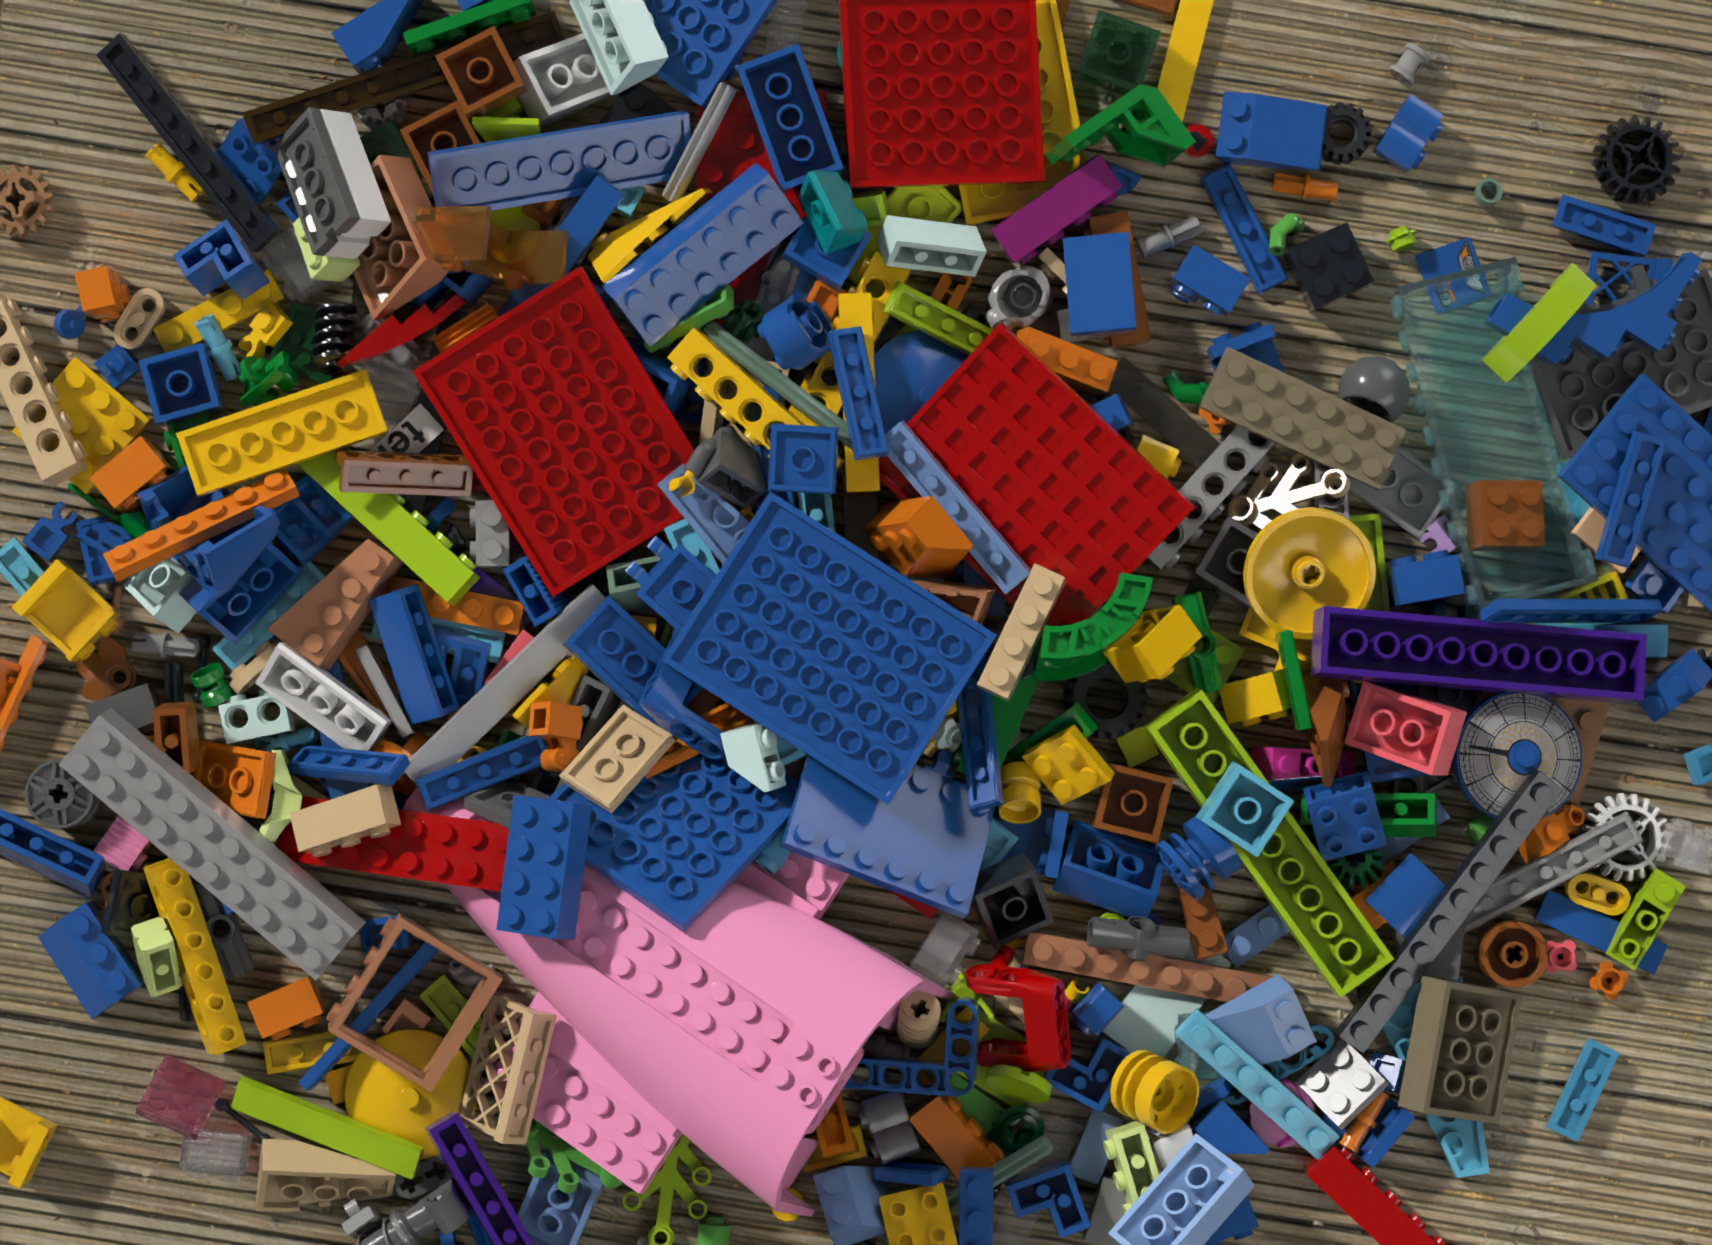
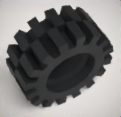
M1339 102L1334 106H1328L1322 156L1325 157L1324 161H1333L1336 165L1344 162L1348 164L1358 159L1365 152L1371 142L1372 137L1370 135L1373 131L1372 126H1369V117H1365L1362 114L1364 110L1360 107L1356 109L1354 108L1355 104L1343 105V102ZM1336 122L1349 124L1354 133L1352 142L1345 146L1333 143L1329 136V129L1332 124Z

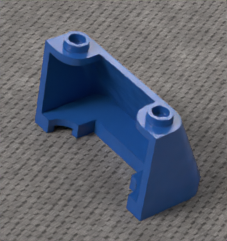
M185 466L137 495L150 529L155 530L180 516L187 515L210 502L221 499L231 494V492L225 488L198 497L188 467ZM260 505L254 508V518L170 558L213 597L218 599L232 590L278 534L277 526L280 525V521L271 508L266 509Z

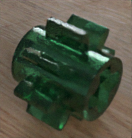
M743 299L739 305L734 302V309L728 313L729 317L724 322L725 325H728L729 332L733 337L741 340L744 339L746 342L753 336L758 338L760 335L757 326L762 323L764 316L762 307L756 302L747 301V299Z

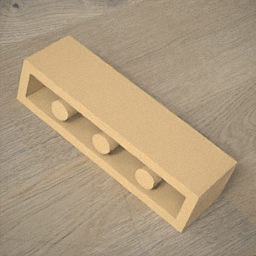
M1034 563L977 683L979 689L1007 702L1010 701L1066 583L1065 577Z

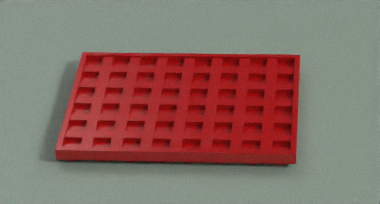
M1002 322L993 329L907 423L916 436L1031 570L1035 563L1065 577L1066 583L1046 623L1047 626L1071 625L1088 619L1115 591L1119 574H1132L1196 507ZM888 456L878 457L879 479L901 500L922 497ZM968 552L963 559L991 586H997L996 591L1014 607L1028 576L1005 595L970 552Z

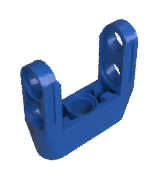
M677 632L660 659L639 704L664 730L702 755L711 759H721L725 754L720 733L723 732L682 705L693 681L662 662L665 654L678 636L679 632Z

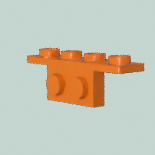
M33 634L30 636L18 663L0 657V753L4 748V737L9 727L18 718V707L23 697L32 688L33 675L37 667L44 662L47 655L46 648L48 643Z

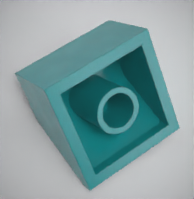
M813 170L808 172L797 198L825 254L827 255L860 242L866 231L867 221L862 210L856 209L852 201L853 194L846 180L842 181L838 171Z

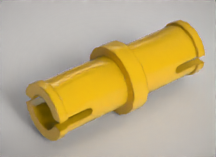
M160 142L156 143L153 146L155 148L154 151L151 148L145 157L165 175L164 180L168 184L173 183L191 203L197 201V196L201 197L205 191L186 170L182 162H178Z

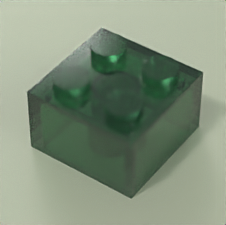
M1099 10L1075 79L1124 96L1138 85L1143 84L1161 31Z

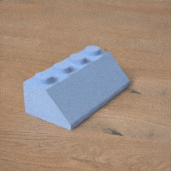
M1195 1134L1108 1234L1119 1245H1204L1255 1186L1243 1168L1198 1134Z

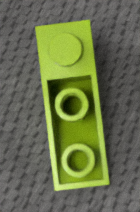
M1659 869L1647 870L1646 877L1641 880L1631 897L1629 907L1624 912L1606 954L1635 971L1686 886Z

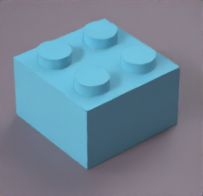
M1232 761L1196 818L1258 857L1294 803V800Z

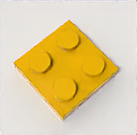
M1075 725L1026 749L1022 756L1061 805L1110 782L1115 774Z

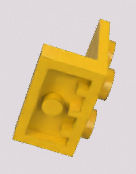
M0 1097V1172L10 1176L8 1184L20 1189L29 1184L58 1124Z
M943 1183L933 1187H919L879 1198L889 1245H958Z

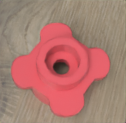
M1565 940L1563 943L1546 942L1548 962L1545 969L1547 972L1555 973L1557 970L1573 972L1577 968L1574 952L1576 945L1572 940ZM1559 953L1563 954V958L1561 960L1557 958V955Z

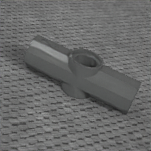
M201 884L194 886L212 943L227 979L254 969L255 966L240 932V923L233 913L227 915L222 902ZM220 919L226 920L230 925V933L226 937H221L216 932L215 926Z
M1132 916L1127 921L1092 917L1088 923L1086 941L1088 947L1120 950L1125 956L1133 959H1146L1149 957V954L1184 959L1190 947V932L1186 928L1156 925L1151 919L1142 916Z

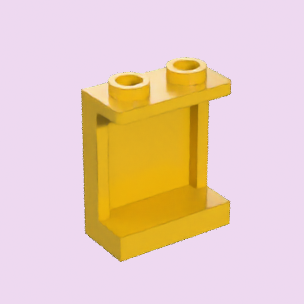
M56 559L11 607L21 617H26L66 654L65 657L70 662H77L79 659L82 662L86 660L96 649L93 644L101 635L107 637L115 630L119 624L116 619L121 615L65 561Z

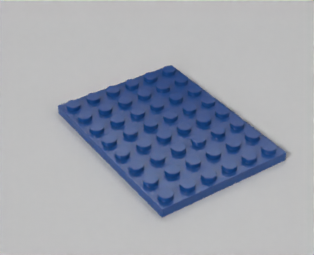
M770 492L665 654L662 662L889 806L997 635Z

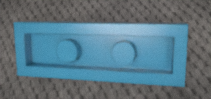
M1587 1038L1545 1127L1578 1142L1620 1053Z

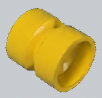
M1013 762L1002 766L1000 775L1004 804L999 805L1000 817L1007 822L1015 824L1029 823L1038 819L1041 815V794L1039 792L1041 779L1026 762Z

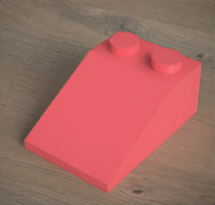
M1363 681L1344 743L1429 775H1448L1467 712L1424 697L1373 682Z

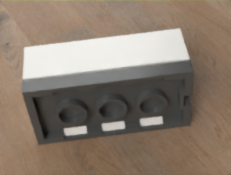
M308 107L275 143L274 149L313 255L356 259L370 245L371 236L377 237L391 223V219L351 113Z

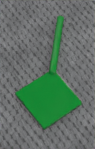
M73 483L68 484V488L107 517L116 521L117 525L124 528L131 535L132 539H136L151 531L141 510L115 514L90 495L85 494Z

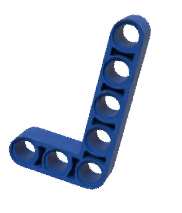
M962 997L949 1007L944 1062L863 1055L859 1063L864 1064L868 1068V1079L859 1080L852 1073L843 1088L955 1097L966 1095L975 1085L977 1075L980 1007L978 1003L972 998ZM967 1005L972 1010L973 1016L969 1022H963L957 1018L955 1012L957 1006ZM963 1038L969 1042L970 1052L967 1055H960L955 1051L953 1046L955 1039ZM895 1066L900 1069L902 1079L899 1083H893L887 1079V1067ZM921 1069H929L934 1073L935 1082L933 1085L927 1086L920 1082L918 1075ZM960 1071L966 1074L968 1078L967 1087H956L952 1083V1073Z

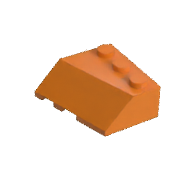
M933 496L889 502L863 528L870 536V543L877 550L883 552L905 577L947 579L974 546Z

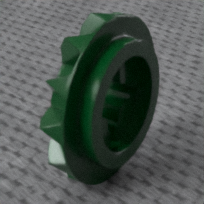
M1025 1103L1022 1106L1010 1104L1009 1109L1004 1112L999 1111L997 1120L992 1122V1135L1001 1149L1014 1153L1043 1136L1044 1120L1036 1108H1031ZM1021 1119L1024 1128H1019L1017 1133H1015L1014 1135L1012 1127L1010 1126L1017 1125L1018 1121H1020Z

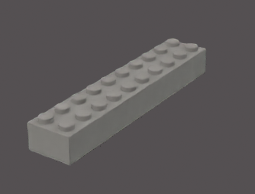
M112 708L98 715L59 763L65 771L314 980H317L365 925L366 922Z

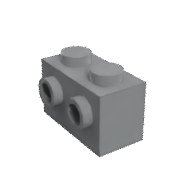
M475 500V508H470L469 515L470 528H476V541H470V560L476 561L477 567L481 569L506 568L512 564V531L493 500Z

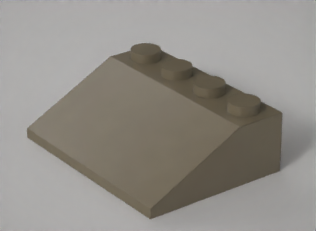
M1422 976L1398 1106L1425 1114L1499 1124L1523 994Z

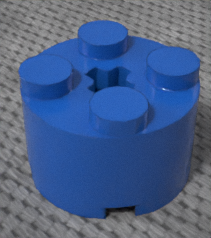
M801 292L794 294L763 316L762 323L757 326L760 337L768 342L775 353L777 364L783 370L789 368L801 370L830 351L827 333L830 330H834L832 323L822 307L816 301L812 303L807 302L803 299L807 295Z

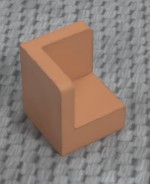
M408 996L402 1001L381 1031L388 1034L390 1031L404 1028L425 1029L434 1018V1015Z

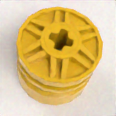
M1146 1049L1136 1050L1125 1057L1116 1069L1110 1088L1111 1103L1117 1112L1163 1134L1174 1133L1184 1127L1196 1109L1200 1093L1199 1081L1193 1071Z

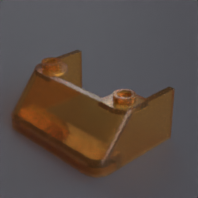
M490 206L417 207L414 209L413 223L434 260L442 264V270L453 272L464 270L502 281L505 288L518 290L523 289L524 284H553L565 275L568 231H510L490 225Z

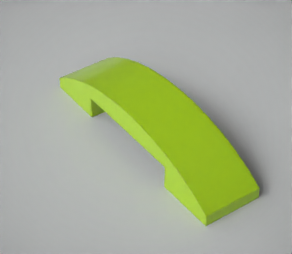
M1571 263L1551 284L1547 293L1507 336L1501 338L1481 361L1504 383H1507L1555 336L1597 285L1574 263Z

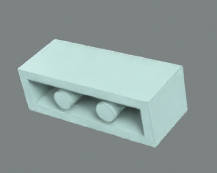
M887 215L876 240L886 266L973 277L976 276L987 252L976 226Z

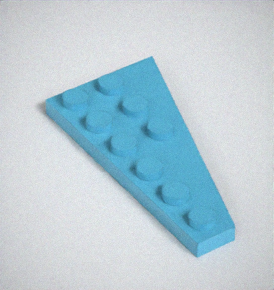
M1459 976L1458 980L1445 979L1463 983L1462 976ZM1421 981L1416 983L1382 1028L1396 1058L1405 1061L1407 1059ZM1424 1113L1455 1177L1460 1178L1490 1173L1483 1122Z

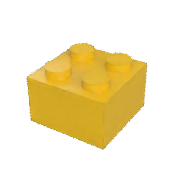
M1181 605L1144 611L1132 628L1116 643L1105 649L1103 653L1125 683L1136 681L1143 683L1150 679L1162 680L1174 671L1173 665L1179 659L1187 657L1195 650L1194 644L1203 635Z

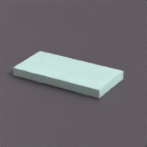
M1189 940V951L1187 956L1184 957V959L1196 961L1191 946V942ZM1221 955L1196 961L1227 968L1232 964ZM1134 985L1121 1002L1125 1007L1102 1032L1131 1053L1136 1050L1146 1049L1164 1058L1179 1038L1174 1033L1175 1030L1196 1008L1200 1009L1207 998Z

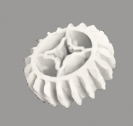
M1618 793L1616 803L1611 796L1604 797L1606 808L1600 803H1595L1593 807L1598 815L1586 813L1585 817L1592 824L1591 826L1581 825L1580 828L1582 831L1587 832L1614 818L1613 814L1622 810H1630L1640 816L1636 821H1633L1640 836L1647 825L1649 843L1646 851L1644 852L1645 848L1641 843L1626 850L1638 860L1621 865L1608 859L1593 867L1596 868L1603 864L1600 869V875L1607 876L1612 870V880L1619 881L1623 874L1625 881L1632 882L1634 872L1638 878H1645L1644 867L1649 871L1657 869L1652 860L1655 859L1656 861L1663 862L1665 857L1658 853L1659 849L1668 850L1670 847L1667 843H1661V837L1670 836V831L1660 830V826L1665 825L1667 819H1655L1660 812V808L1653 807L1648 810L1650 800L1644 798L1638 804L1637 794H1631L1627 801L1624 793Z

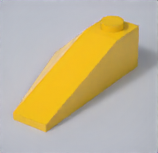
M701 188L611 232L609 235L604 233L598 237L592 244L594 250L588 255V258L602 282L606 284L692 215L713 192L708 188Z

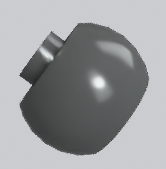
M1381 356L1363 357L1354 361L1344 371L1339 382L1338 395L1340 399L1389 422H1393L1403 413L1409 402L1410 383L1406 373L1391 359Z

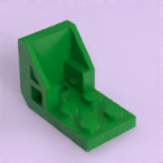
M1140 84L1065 136L1045 156L1052 166L1061 159L1068 163L1086 147L1092 146L1103 137H1106L1117 153L1165 167L1196 141L1159 89ZM1119 123L1120 125L1123 124L1128 132H1122L1119 129Z

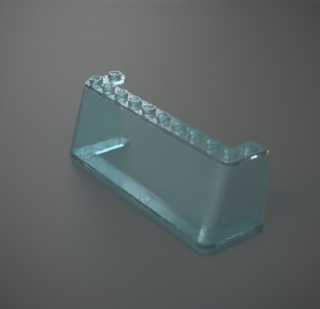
M1516 257L1399 286L1394 293L1395 296H1392V300H1390L1394 319L1400 318L1403 331L1398 332L1402 351L1408 350L1411 363L1406 364L1410 383L1416 382L1419 392L1418 395H1414L1418 414L1424 413L1427 426L1422 427L1426 446L1432 445L1435 458L1430 459L1434 478L1440 477L1443 490L1438 491L1440 503L1443 510H1449L1451 522L1446 523L1448 535L1451 542H1457L1461 573H1465L1468 585L1464 586V598L1467 606L1473 605L1475 611L1482 610L1497 599H1527L1599 581L1591 549L1582 550L1580 540L1571 534L1576 525L1566 485L1557 477L1561 472V466L1551 427L1529 364L1527 363L1513 378L1504 383L1481 361L1504 336L1483 322L1501 294L1509 293L1517 297L1524 290ZM1478 480L1542 481L1545 546L1532 551H1469L1465 486Z

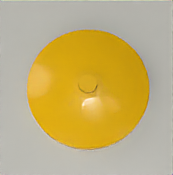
M1316 507L1295 509L1269 522L1257 534L1250 545L1243 569L1245 593L1255 613L1273 630L1277 632L1291 630L1293 631L1294 638L1304 640L1312 639L1314 610L1323 606L1364 609L1372 595L1376 579L1374 553L1363 532L1341 514Z
M404 1028L390 1031L388 1034H383L373 1041L424 1071L445 1036L427 1029ZM459 1048L435 1088L430 1092L361 1051L351 1066L346 1080L345 1105L348 1117L423 1146L424 1150L421 1160L439 1155L425 1127L451 1111L460 1114L471 1063ZM477 1101L474 1103L471 1117L474 1116Z

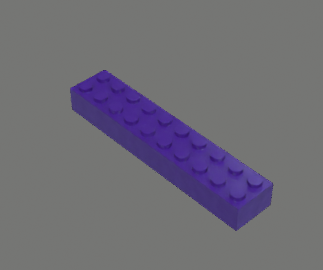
M1323 606L1314 610L1310 676L1632 704L1644 700L1647 634L1523 623H1484L1478 619Z

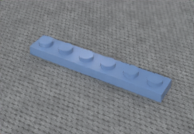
M904 420L887 432L885 435L889 454L887 455L922 497L933 496L974 545L969 551L970 554L1006 595L1030 574L1031 569Z

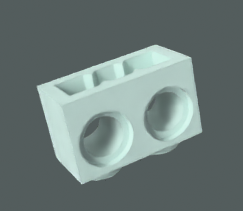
M264 689L258 691L259 697L247 699L246 694L230 696L227 704L218 705L226 744H235L263 736L268 737L283 732L296 731L292 710ZM271 702H275L280 707V715L274 721H270L265 715V708ZM239 709H243L248 715L246 725L241 728L237 727L233 722V715Z

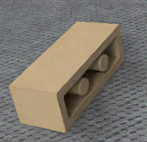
M379 784L289 813L298 852L312 853V857L332 853L331 847L340 844L343 848L360 844V838L368 835L371 838L388 835L391 833L390 828L401 825L392 786Z

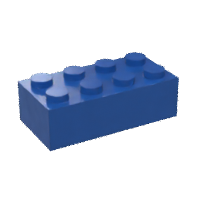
M799 43L736 66L779 186L784 195L801 189L807 173L813 170L838 171L839 175L845 173Z
M514 795L496 930L553 939H575L592 804Z

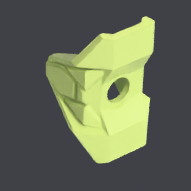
M282 749L272 750L273 753H277L272 778V785L275 791L272 813L259 830V833L274 845L278 842V837L284 828L291 822L289 813L301 810L303 796L327 799L326 796L299 777L291 775L287 767L290 761L286 752Z

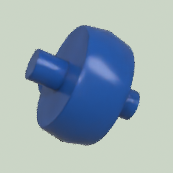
M81 304L76 310L65 309L56 315L54 328L60 337L72 340L83 334L85 330V319L83 316L86 313L82 311Z

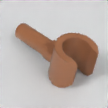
M115 587L111 604L117 611H119L123 591L121 587ZM120 616L116 619L119 624L112 632L116 635L121 633L126 621Z

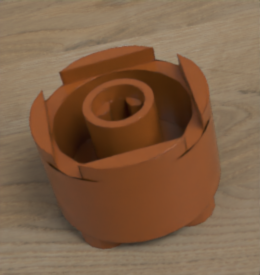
M1499 920L1486 927L1477 940L1474 953L1479 969L1489 980L1512 988L1534 983L1543 974L1548 962L1546 943L1540 932L1531 925L1515 920ZM1508 947L1512 949L1515 947L1514 953L1517 955L1515 960L1508 958L1506 953Z

